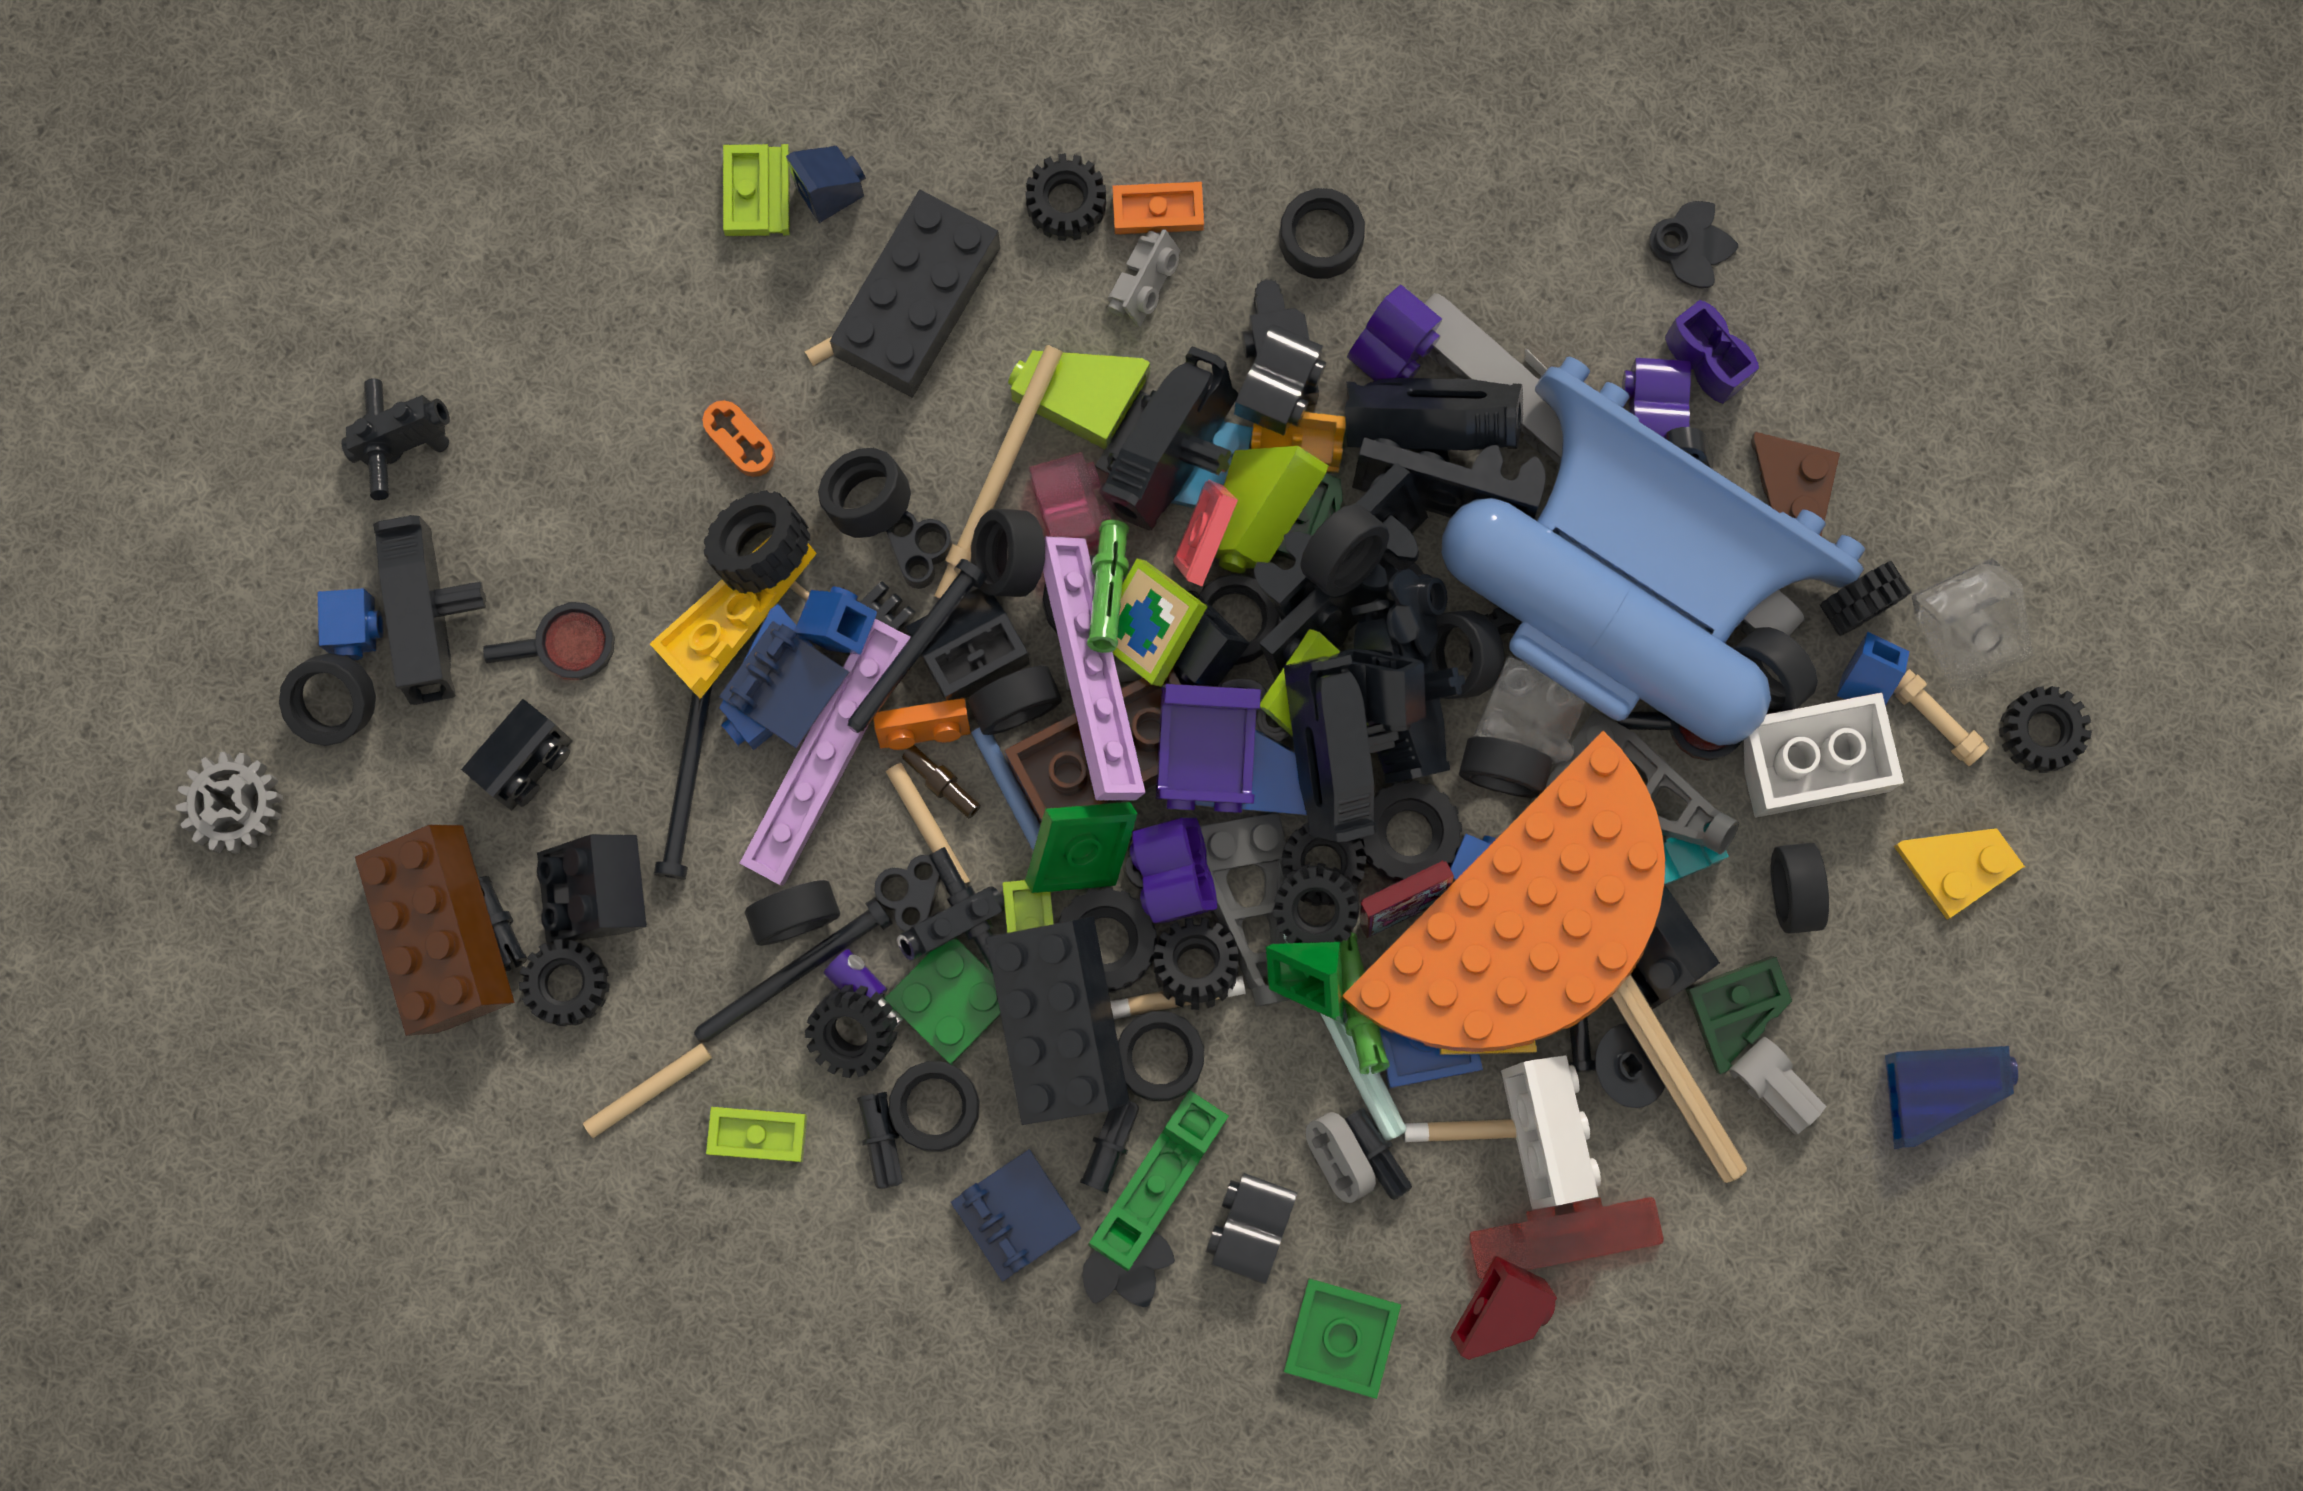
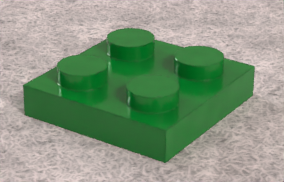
M1131 802L1045 809L1025 879L1031 893L1116 886L1138 815Z
M956 937L931 951L884 998L950 1065L1001 1015L992 972Z
M1308 1278L1283 1372L1377 1399L1401 1304Z

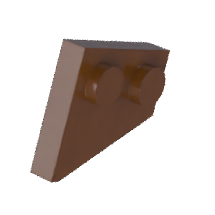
M1754 432L1751 444L1756 452L1761 472L1760 479L1763 491L1767 495L1769 506L1779 513L1784 512L1793 518H1797L1801 510H1808L1825 521L1840 453Z

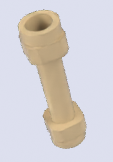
M1908 669L1895 689L1894 696L1903 705L1908 702L1914 705L1955 746L1951 752L1968 767L1971 766L1989 749L1983 742L1984 739L1975 730L1967 733L1923 689L1927 683L1918 674L1915 675Z

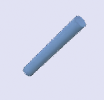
M979 727L972 731L971 734L1032 850H1034L1040 824L994 736L983 735Z

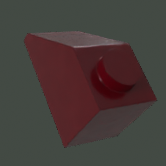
M1496 1256L1450 1338L1459 1354L1468 1360L1534 1339L1539 1328L1550 1321L1555 1310L1557 1297L1545 1279Z

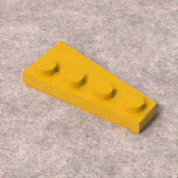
M766 539V540H765L759 547H757L753 552H755V551L758 550L760 547H762V546L768 541V539ZM809 543L807 545L809 547L807 554L801 559L802 563L790 573L791 575L786 580L777 583V586L771 589L766 588L759 593L747 592L744 594L739 593L737 589L732 590L723 580H720L650 643L654 650L699 699L702 698L767 617L771 608L779 602L817 553Z

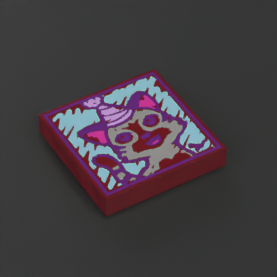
M1441 861L1363 899L1360 908L1359 924L1366 938L1428 909L1453 883L1454 875L1447 862Z

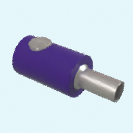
M849 949L837 956L824 971L827 978L839 990L845 985L853 984L855 992L862 985L868 987L866 996L870 998L875 992L883 996L888 990L865 966L863 960L859 956L854 955ZM883 997L878 1001L881 1007L888 1003ZM892 1007L893 1010L887 1017H896L899 1025L903 1018Z

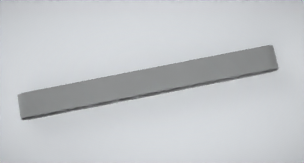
M1434 293L1424 304L1442 318V322L1436 330V333L1441 337L1427 355L1442 368L1448 366L1458 375L1456 379H1474L1508 385L1513 383L1522 384L1523 425L1521 432L1525 434L1523 439L1543 457L1548 454L1559 464L1556 467L1559 470L1563 442L1561 424L1554 410L1535 392V386L1539 379L1449 300ZM1777 590L1758 604L1737 627L1747 636L1756 628L1771 627L1783 631L1790 636L1804 621V615L1780 590Z

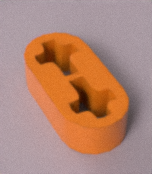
M723 400L709 405L703 415V427L717 447L739 471L747 476L757 477L769 472L775 461V453L767 437L734 403ZM721 413L724 417H728L733 414L734 417L731 419V422L738 433L732 437L724 428L715 431L717 423L714 418L716 415ZM744 440L755 450L761 446L764 447L761 451L764 460L761 463L757 464L753 460L746 464L743 462L747 458L743 448L740 446Z

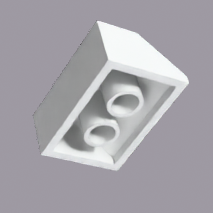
M1882 693L1767 714L1760 727L1748 738L1744 739V773L1755 818L1887 793L1904 783Z
M1567 1056L1526 1061L1501 1070L1511 1118L1516 1128V1140L1532 1210L1598 1197L1597 1187L1601 1184L1600 1171L1594 1158L1590 1159L1586 1140L1590 1138V1127L1583 1111L1579 1112L1575 1093L1579 1092V1079L1575 1067L1568 1064Z

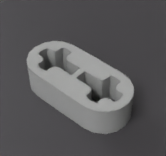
M1330 1112L1311 1121L1306 1128V1140L1334 1193L1347 1203L1355 1202L1371 1193L1376 1184L1374 1172L1345 1119L1337 1113Z

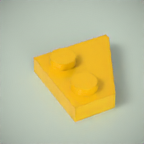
M1997 828L1903 840L1894 846L1946 919L1953 917L2025 867Z

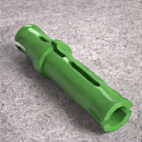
M1113 519L1103 521L1099 527L1098 554L1093 558L1091 569L1093 574H1095V585L1087 645L1090 649L1101 653L1112 652L1118 645L1117 634L1123 578L1128 575L1129 562L1125 558L1129 527L1124 522Z
M1351 933L1347 941L1343 940L1340 943L1343 994L1365 973L1355 933ZM1344 1001L1348 1019L1344 1026L1346 1034L1352 1036L1360 1073L1369 1074V1067H1371L1372 1074L1389 1068L1390 1063L1384 1049L1380 1033L1381 1027L1362 1014H1359Z

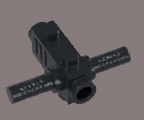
M372 378L364 382L366 415L357 419L354 424L346 427V437L342 439L341 445L349 461L352 463L362 461L369 466L370 497L380 501L389 497L387 464L396 462L400 459L403 452L424 443L436 452H443L447 449L449 439L445 436V425L449 424L450 416L447 407L440 399L430 401L423 395L406 402H397L392 408L384 411L383 383L379 379Z
M943 847L930 854L929 858L951 896L947 899L951 907L936 913L900 934L897 938L899 948L907 959L914 960L950 942L965 932L969 940H975L992 972L986 937L993 936L990 929L994 926L990 918L1004 911V900L1000 892L992 886L978 893H975L972 886L967 888L948 851Z

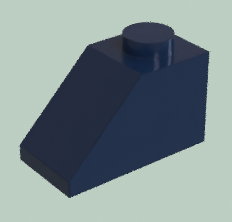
M838 146L794 151L786 156L795 187L818 223L864 197L861 182L866 177L853 156L846 159Z

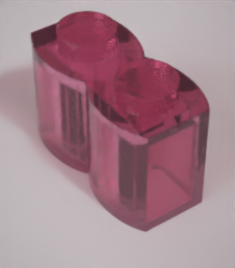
M1082 452L1030 466L1029 477L1047 536L1086 539L1088 550L1097 548L1099 546V527L1101 523L1112 519L1107 505L1099 506L1094 494V489L1100 488V481L1094 462L1085 463Z

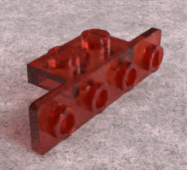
M1601 1197L1573 1202L1574 1212L1556 1215L1554 1206L1526 1211L1528 1221L1472 1231L1469 1233V1240L1477 1277L1484 1279L1496 1256L1525 1270H1531L1660 1245L1663 1243L1664 1238L1655 1199L1648 1197L1603 1206Z

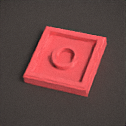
M1209 479L1204 484L1173 560L1175 566L1186 580L1199 586L1204 584L1238 502L1223 485Z

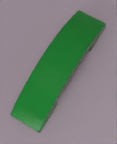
M1189 1090L1088 1243V1246L1128 1272L1229 1115Z

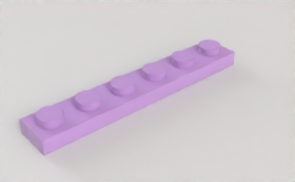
M1046 536L1044 538L1045 563L1043 573L1095 799L1137 800L1145 794V788L1113 653L1096 652L1087 645L1095 577L1091 570L1092 565L1086 539Z
M877 619L874 620L861 655L850 653L843 668L850 673L812 725L742 857L741 865L784 886L867 729L866 727L864 731L859 733L853 732L848 727V719L910 639V636Z

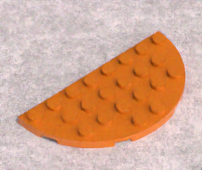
M1602 731L1342 995L1343 1000L1359 1014H1362L1374 1024L1391 1033L1395 1032L1403 1037L1422 1042L1429 1047L1466 1052L1507 1050L1532 1044L1535 1040L1574 1026L1605 1003L1630 976L1647 947L1660 911L1665 881L1664 844L1657 811L1645 783L1622 749Z

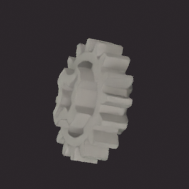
M220 752L218 764H215L206 757L201 759L204 769L201 773L190 769L187 771V775L193 781L191 786L178 787V791L187 796V802L176 805V810L189 816L180 824L181 827L189 832L196 830L192 840L200 845H204L209 841V849L217 853H221L225 844L228 851L234 854H240L241 842L252 848L258 847L256 835L260 832L271 836L273 832L266 825L268 820H278L282 816L272 809L273 804L283 801V795L270 790L279 782L278 779L271 774L264 775L267 766L258 760L251 764V757L244 753H239L234 761L230 754ZM233 774L229 780L216 781L221 776ZM217 792L231 796L232 801L236 803L235 806L241 810V813L227 809L226 804L223 802L224 799L218 796ZM258 793V806L255 811L253 796ZM204 798V810L202 811V799ZM241 823L244 825L241 829L233 832H221L222 830L225 831L232 824Z

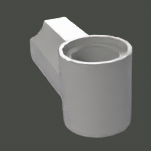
M1762 1037L1729 1071L1734 1078L1739 1076L1750 1088L1747 1092L1755 1099H1761L1794 1135L1799 1134L1806 1127L1810 1126L1827 1106L1792 1071L1793 1064L1787 1055L1771 1040Z

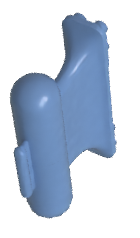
M1566 357L1560 367H1549L1535 386L1537 395L1556 413L1563 435L1560 468L1545 508L1536 521L1511 504L1495 498L1476 499L1462 506L1449 519L1442 536V556L1446 567L1458 581L1522 622L1509 643L1510 651L1516 657L1616 721L1625 720L1638 700L1641 699L1705 741L1716 745L1736 744L1748 738L1763 723L1769 709L1771 696L1768 678L1756 663L1725 644L1735 628L1758 604L1777 590L1791 583L1814 579L1833 587L1842 588L1856 581L1864 570L1858 560L1864 553L1865 548L1861 543L1846 535H1841L1836 544L1821 537L1819 534L1826 523L1821 517L1811 511L1801 510L1797 518H1793L1784 512L1779 513L1640 423L1638 417L1623 408L1629 399V395L1622 388L1613 383L1606 382L1601 391L1598 392L1585 384L1584 381L1590 373L1589 368L1575 358Z

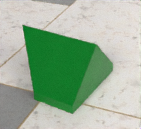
M1340 942L1281 943L1267 946L1269 990L1330 1017L1344 1026L1345 1015L1344 1000L1342 998L1343 983Z

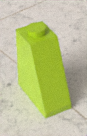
M1032 350L1026 363L1022 360L1018 361L1009 377L1008 384L1012 386V401L1019 405L1044 351ZM1063 352L1036 414L1105 450L1139 391L1142 390L1149 378L1150 362L1143 358Z
M1299 446L1235 450L1224 487L1238 502L1215 555V558L1219 559V566L1231 572L1244 573L1246 568H1255L1257 562L1269 563L1283 542L1284 535L1290 531L1326 475L1329 465Z

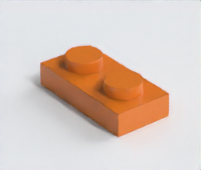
M1202 182L1113 186L1115 234L1147 233L1148 231L1160 233L1163 229L1167 230V232L1204 231Z
M965 698L880 711L873 718L880 749L903 750L912 747L915 743L932 740L946 743L955 741L963 735L971 734Z

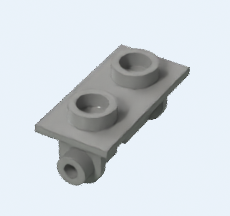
M1163 229L1160 235L1154 231H1148L1146 236H1140L1126 263L1129 269L1138 271L1137 275L1133 276L1122 272L1107 298L1110 302L1107 309L1111 313L1123 317L1125 312H1127L1139 327H1141L1147 314H1151L1155 310L1159 300V291L1167 276L1175 272L1179 263V253L1181 250L1167 230Z

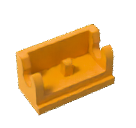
M1305 412L1299 426L1290 424L1284 436L1253 423L1250 449L1299 446L1329 465L1327 472L1339 473L1346 417Z

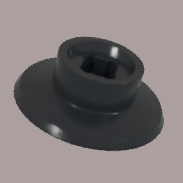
M1627 1023L1619 1024L1607 1031L1598 1045L1595 1057L1596 1073L1602 1088L1614 1101L1623 1106L1641 1108L1650 1105L1660 1097L1665 1085ZM1623 1061L1629 1066V1073L1622 1067Z

